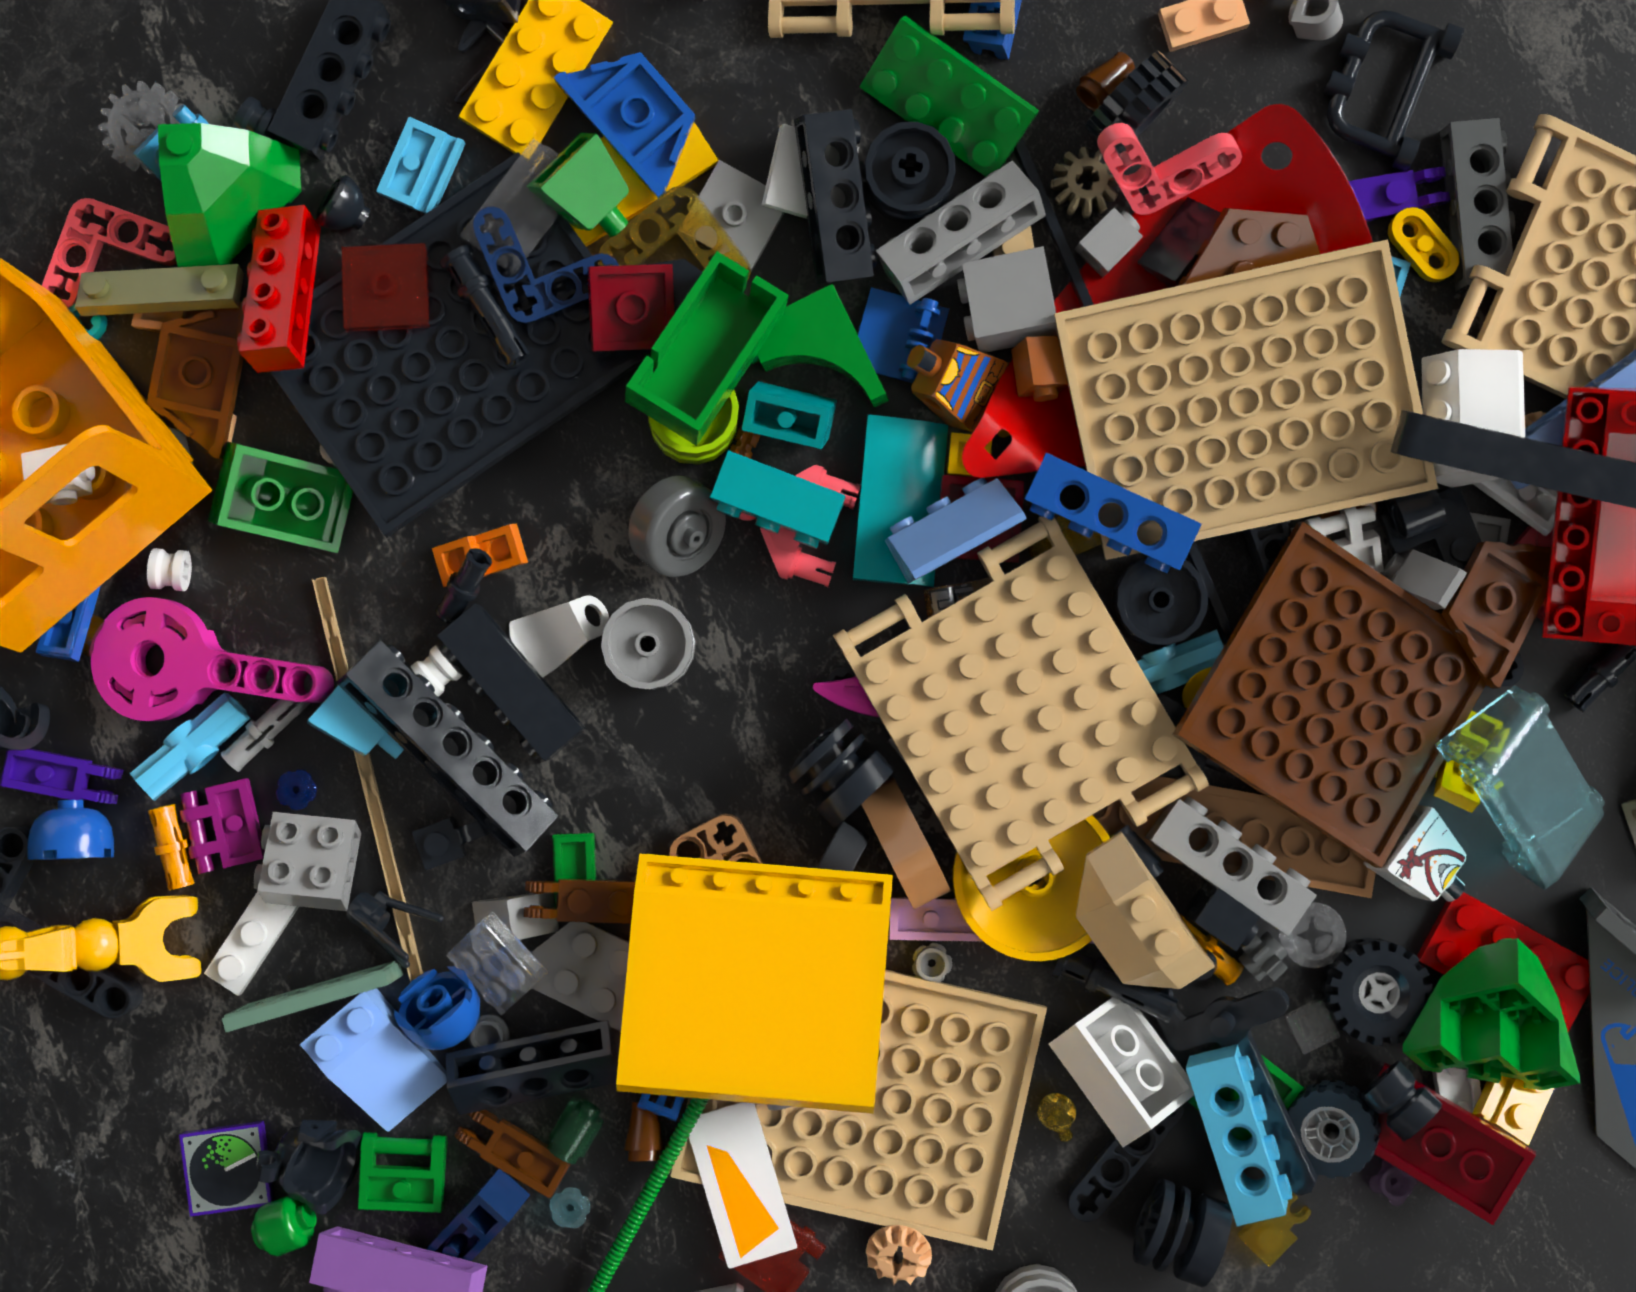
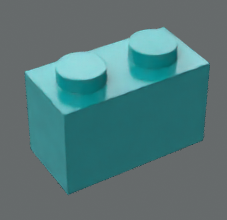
M758 381L749 390L742 430L822 449L830 437L837 400Z

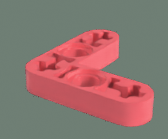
M1115 123L1108 126L1100 133L1097 140L1103 159L1132 210L1140 215L1156 212L1231 172L1238 166L1242 158L1241 151L1234 137L1228 133H1218L1210 136L1155 167L1152 166L1136 134L1128 124ZM1122 143L1126 151L1119 154L1115 145ZM1142 165L1135 173L1130 175L1123 174L1131 166ZM1192 169L1191 173L1186 177L1174 179L1181 171ZM1146 185L1149 193L1143 196L1139 189Z
M80 199L69 210L42 286L53 294L55 289L62 290L65 286V290L71 293L68 300H61L68 308L76 303L81 273L94 272L104 244L162 265H176L174 250H166L162 256L163 251L160 248L148 243L149 235L155 239L167 241L170 236L169 227L95 199ZM93 211L96 216L109 222L107 229L95 223H89L87 226V223L81 220L84 213L91 214ZM128 221L135 222L139 230L136 239L129 243L121 242L118 236L120 226ZM73 246H83L86 252L84 263L78 267H70L66 261L68 250ZM63 269L71 275L78 276L77 281L75 282L70 278L67 280L66 277L60 275L61 270Z

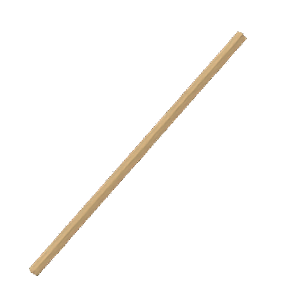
M321 577L312 580L336 681H338L349 668L327 578ZM354 751L389 897L406 903L370 754L368 753L366 756H363ZM392 908L401 947L409 955L408 961L410 966L407 968L411 982L423 974L409 913Z

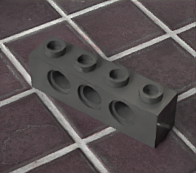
M1500 118L1450 122L1440 131L1443 167H1445L1446 177H1444L1445 191L1449 192L1451 199L1447 203L1450 241L1459 253V265L1454 272L1455 292L1468 291L1473 280L1469 276L1474 265L1486 266L1505 275L1513 257L1514 251L1511 236L1515 232V216L1508 208L1507 195L1509 194H1507L1506 190L1511 181V176L1504 167L1503 155L1507 151V135L1504 130H1501ZM1470 157H1476L1482 161L1484 173H1478L1472 169ZM1474 197H1480L1485 200L1488 205L1487 214L1477 211L1474 206ZM1479 237L1486 238L1491 243V255L1485 254L1479 249Z

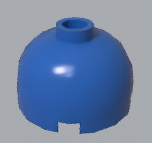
M58 800V809L43 812L34 820L29 830L27 843L28 860L114 857L113 831L107 817L98 810L84 808V800Z
M447 966L450 972L439 974L435 969L426 971L412 980L398 998L402 1005L399 1013L397 1011L394 1012V1017L405 1035L413 1043L423 1048L444 1050L459 1044L475 1029L480 1018L479 995L466 973L455 966Z

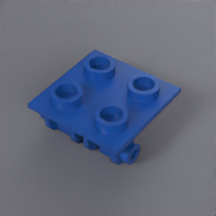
M871 287L858 337L875 372L913 383L918 372L908 366V356L911 350L918 345H923L930 349L933 341L936 339L941 340L949 308L938 306L939 302L928 298H923L922 301L917 300L909 305L901 295Z

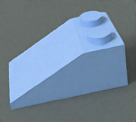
M376 988L357 995L300 1045L336 1086L389 1132L446 1084L447 1078L446 1070L428 1049L413 1043L405 1035L394 1017L396 1010Z

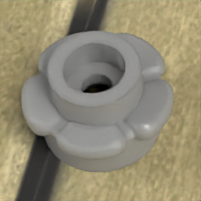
M930 943L929 946L922 945L913 954L914 964L912 965V970L916 977L928 981L941 982L944 980L946 973L951 971L952 958L946 954L945 947L938 943ZM930 959L935 960V966L930 967L928 961Z

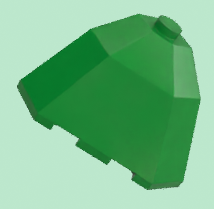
M204 123L158 124L159 167L164 206L178 267L233 264V259L249 243L252 244V230L256 227L258 210L284 207L288 202L291 204L302 192L300 151L296 148L245 129Z
M1504 938L1496 943L1480 946L1444 974L1403 1043V1053L1423 1070L1441 1073L1443 1069L1448 1068L1466 1070V1078L1499 1083L1501 1076L1522 1080L1524 1088L1540 1091L1580 1084V1074L1558 996L1539 958L1518 938Z

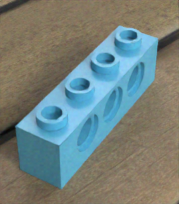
M1238 1044L1189 1056L1186 1071L1236 1225L1241 1226L1285 1216L1288 1200L1293 1198L1287 1175L1279 1174L1275 1160L1280 1159L1278 1145L1273 1134H1266L1262 1121L1267 1120V1113L1261 1095L1254 1096L1250 1081L1254 1080V1072L1248 1055L1241 1056ZM1224 1087L1232 1088L1239 1094V1098L1235 1101H1226L1219 1096L1218 1090ZM1235 1127H1243L1252 1134V1137L1244 1141L1238 1140L1231 1134L1230 1130ZM1247 1167H1257L1263 1171L1265 1176L1258 1180L1250 1179L1244 1174L1243 1170Z

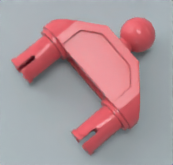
M813 465L796 475L799 478L838 493L843 491L858 496L861 484H855L827 475V470L819 465ZM846 495L843 506L853 510L857 498ZM741 512L739 519L750 521L756 518ZM780 527L777 534L760 528L780 578L788 580V578L792 579L794 575L822 584L825 587L829 586L831 576L817 572L816 569L833 574L836 562L801 552L800 543L793 540L796 533Z

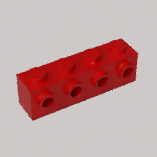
M305 205L258 210L256 227L252 230V260L247 265L249 282L247 297H244L242 301L244 319L242 332L238 334L237 345L241 356L249 362L257 373L304 368L321 232L320 226Z

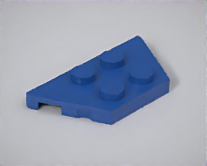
M641 52L621 57L620 60L615 62L604 61L590 65L591 68L568 74L565 71L554 76L553 78L559 87L656 198L660 200L666 192L695 121V114Z

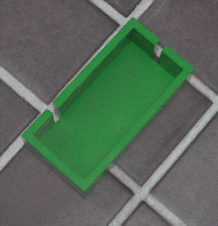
M716 251L651 348V358L649 356L645 357L626 385V403L696 446L785 313L789 296L757 275L752 281L750 294L747 296L743 292L746 289L749 270Z

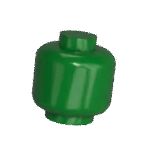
M288 1196L262 1205L256 1212L252 1222L251 1233L253 1240L259 1249L273 1256H281L304 1247L313 1238L314 1227L317 1222L316 1214L306 1203Z

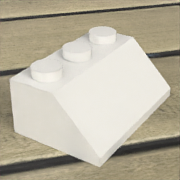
M1457 349L1423 357V415L1525 437L1523 352L1520 350ZM1433 463L1437 483L1451 488L1502 479Z
M1112 997L1049 1043L1052 1050L1122 1147H1125L1151 1130L1194 1096L1188 1075L1140 1009L1131 1007Z

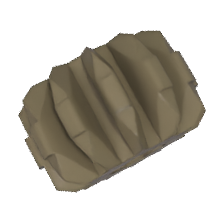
M1087 147L1080 148L1078 158L1068 151L1063 157L1065 164L1056 163L1053 168V172L1059 178L1051 180L1050 189L1062 191L1054 200L1057 205L1063 204L1067 200L1070 202L1067 209L1068 215L1072 216L1077 207H1081L1083 218L1091 216L1092 207L1102 214L1107 209L1105 201L1114 202L1118 196L1116 191L1112 189V187L1118 186L1113 175L1109 174L1111 171L1107 164L1100 162L1103 157L1100 150L1095 153L1093 158H1089ZM1081 175L1089 177L1087 182L1091 180L1094 182L1089 190L1082 189L1083 183L1079 186L1077 185Z

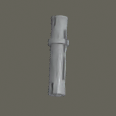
M310 674L304 680L306 693L310 692L313 685ZM279 699L256 722L251 720L245 725L247 730L226 750L221 752L222 758L234 770L240 772L264 747L269 749L275 743L273 738L310 703Z

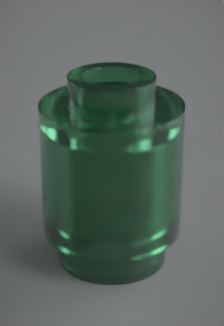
M579 1099L578 1103L569 1101L549 1135L551 1141L547 1149L562 1161L576 1164L579 1157H585L604 1124V1120L599 1116L601 1110L585 1099Z

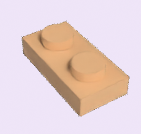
M1188 0L1161 8L1158 12L1170 52L1247 29L1250 24L1243 0Z

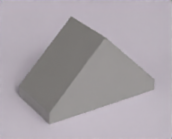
M545 892L544 894L529 893L473 901L477 943L510 942L558 932L559 923L555 918L524 917V907H529L530 905L555 907L554 892Z

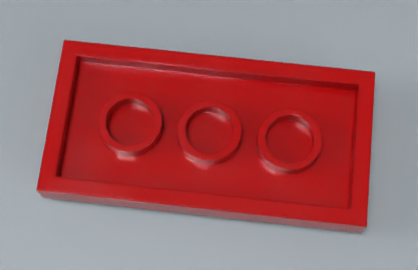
M1465 892L1454 901H1446L1417 954V957L1420 959L1419 962L1444 975L1478 947L1496 943L1504 938H1518L1539 958L1558 996L1567 1031L1569 1032L1590 993L1588 960Z

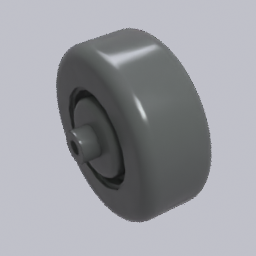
M679 475L667 477L652 485L638 500L629 521L628 538L635 556L657 573L667 577L686 576L704 566L718 549L726 526V514L717 511L718 503L710 498L712 490L691 477Z

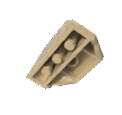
M1121 831L1086 854L1076 918L1123 984L1181 989L1215 967L1212 960Z

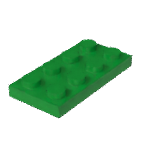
M907 16L900 19L859 86L906 121H917L934 127L947 139L954 155L985 177L1003 167L1039 112L1034 106Z

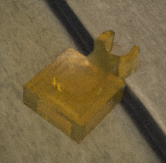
M1293 1192V1198L1288 1200L1285 1216L1247 1224L1237 1234L1268 1267L1298 1239L1290 1228L1294 1224L1306 1221L1311 1214V1210L1306 1205L1299 1213L1294 1214L1290 1212L1291 1204L1298 1199Z

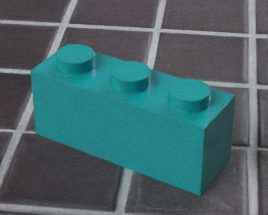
M729 450L710 496L712 501L718 503L717 511L737 519L740 518L741 512L757 518L756 526L777 534L780 527L796 533L793 540L816 549L819 542L828 545L846 497L844 494Z

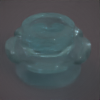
M573 1187L563 1189L562 1193H556L550 1202L553 1221L560 1227L577 1228L584 1224L586 1214L590 1212L591 1207L588 1197L582 1196L581 1191ZM571 1204L574 1206V1210L568 1211L566 1206Z

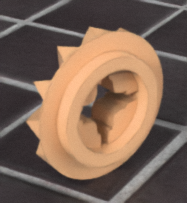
M890 1225L877 1230L868 1240L866 1247L868 1267L876 1270L878 1279L882 1277L890 1278L893 1285L899 1280H906L911 1285L916 1277H924L927 1268L931 1265L932 1250L929 1242L920 1232L907 1226ZM898 1246H901L903 1259L902 1263L897 1264L893 1256Z

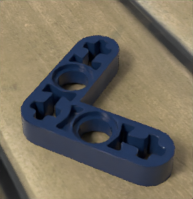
M491 206L480 210L474 218V233L507 311L513 319L520 323L535 322L588 300L589 292L582 293L581 280L574 273V270L583 268V275L586 276L588 275L587 267L595 266L596 262L601 261L603 266H619L613 257L601 253L535 279L507 214L500 208ZM492 215L495 221L503 220L504 225L499 228V233L503 242L508 238H512L513 246L500 247L493 254H489L487 247L496 245L489 232L484 234L481 232L480 228L486 225L484 219L486 216ZM508 253L517 256L521 262L519 273L510 278L502 276L497 271L498 259ZM527 276L530 285H522L528 298L535 297L537 300V304L532 306L533 314L525 316L523 311L515 312L513 305L519 302L514 289L507 294L504 285L517 284ZM563 276L573 280L576 286L574 296L565 301L555 298L551 290L554 280Z

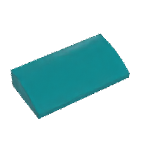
M868 415L852 580L934 587L935 570L908 584L885 540L893 535L890 530L891 526L910 516L914 522L929 515L926 508L940 500L941 476L944 475L948 425L921 420Z

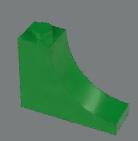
M833 284L786 306L785 313L752 361L753 364L760 361L766 372L790 364H815L828 367L840 372L856 383L869 398L874 408L889 401Z

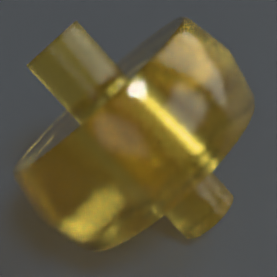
M1059 1093L1046 1095L1039 1103L1037 1111L1039 1120L1047 1128L1058 1131L1061 1141L1071 1140L1073 1134L1070 1127L1075 1122L1077 1114L1074 1103L1068 1097Z

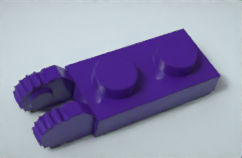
M1445 167L1423 169L1414 173L1413 170H1409L1408 172L1403 171L1349 181L1366 222L1394 217L1401 210L1410 207L1425 209L1444 205L1451 201L1449 192L1439 191L1422 197L1417 196L1416 184L1440 181L1446 177Z
M31 748L26 750H7L0 786L69 800H90L100 803L117 804L118 795L112 791L87 789L90 774L116 780L122 779L123 769L92 764V760Z

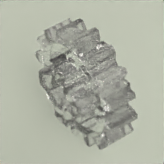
M138 81L136 91H132L124 84L122 85L124 96L120 99L113 94L108 96L114 104L112 109L101 108L100 112L108 118V123L98 125V129L102 133L109 135L102 141V144L108 150H114L112 157L116 161L122 163L126 160V166L131 170L136 171L141 163L142 168L146 172L152 173L133 152L155 129L142 128L140 131L133 124L149 126L151 123L154 127L158 128V124H165L163 120L166 114L163 111L164 107L169 114L170 124H180L172 115L183 104H177L179 98L171 90L165 93V89L159 83L155 82L151 90H149L146 83ZM121 128H124L127 133L125 142L128 144L127 147L121 137Z

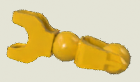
M189 895L149 897L136 907L131 916L123 920L112 921V923L105 919L92 918L82 921L75 928L71 925H55L25 932L17 927H0V980L8 981L18 978L28 970L66 972L79 967L85 971L97 972L107 969L113 963L135 965L140 972L159 982L197 977L201 974L200 960L189 955L178 956L168 953L163 943V935L166 927L172 921L183 917H190L197 913L198 898Z

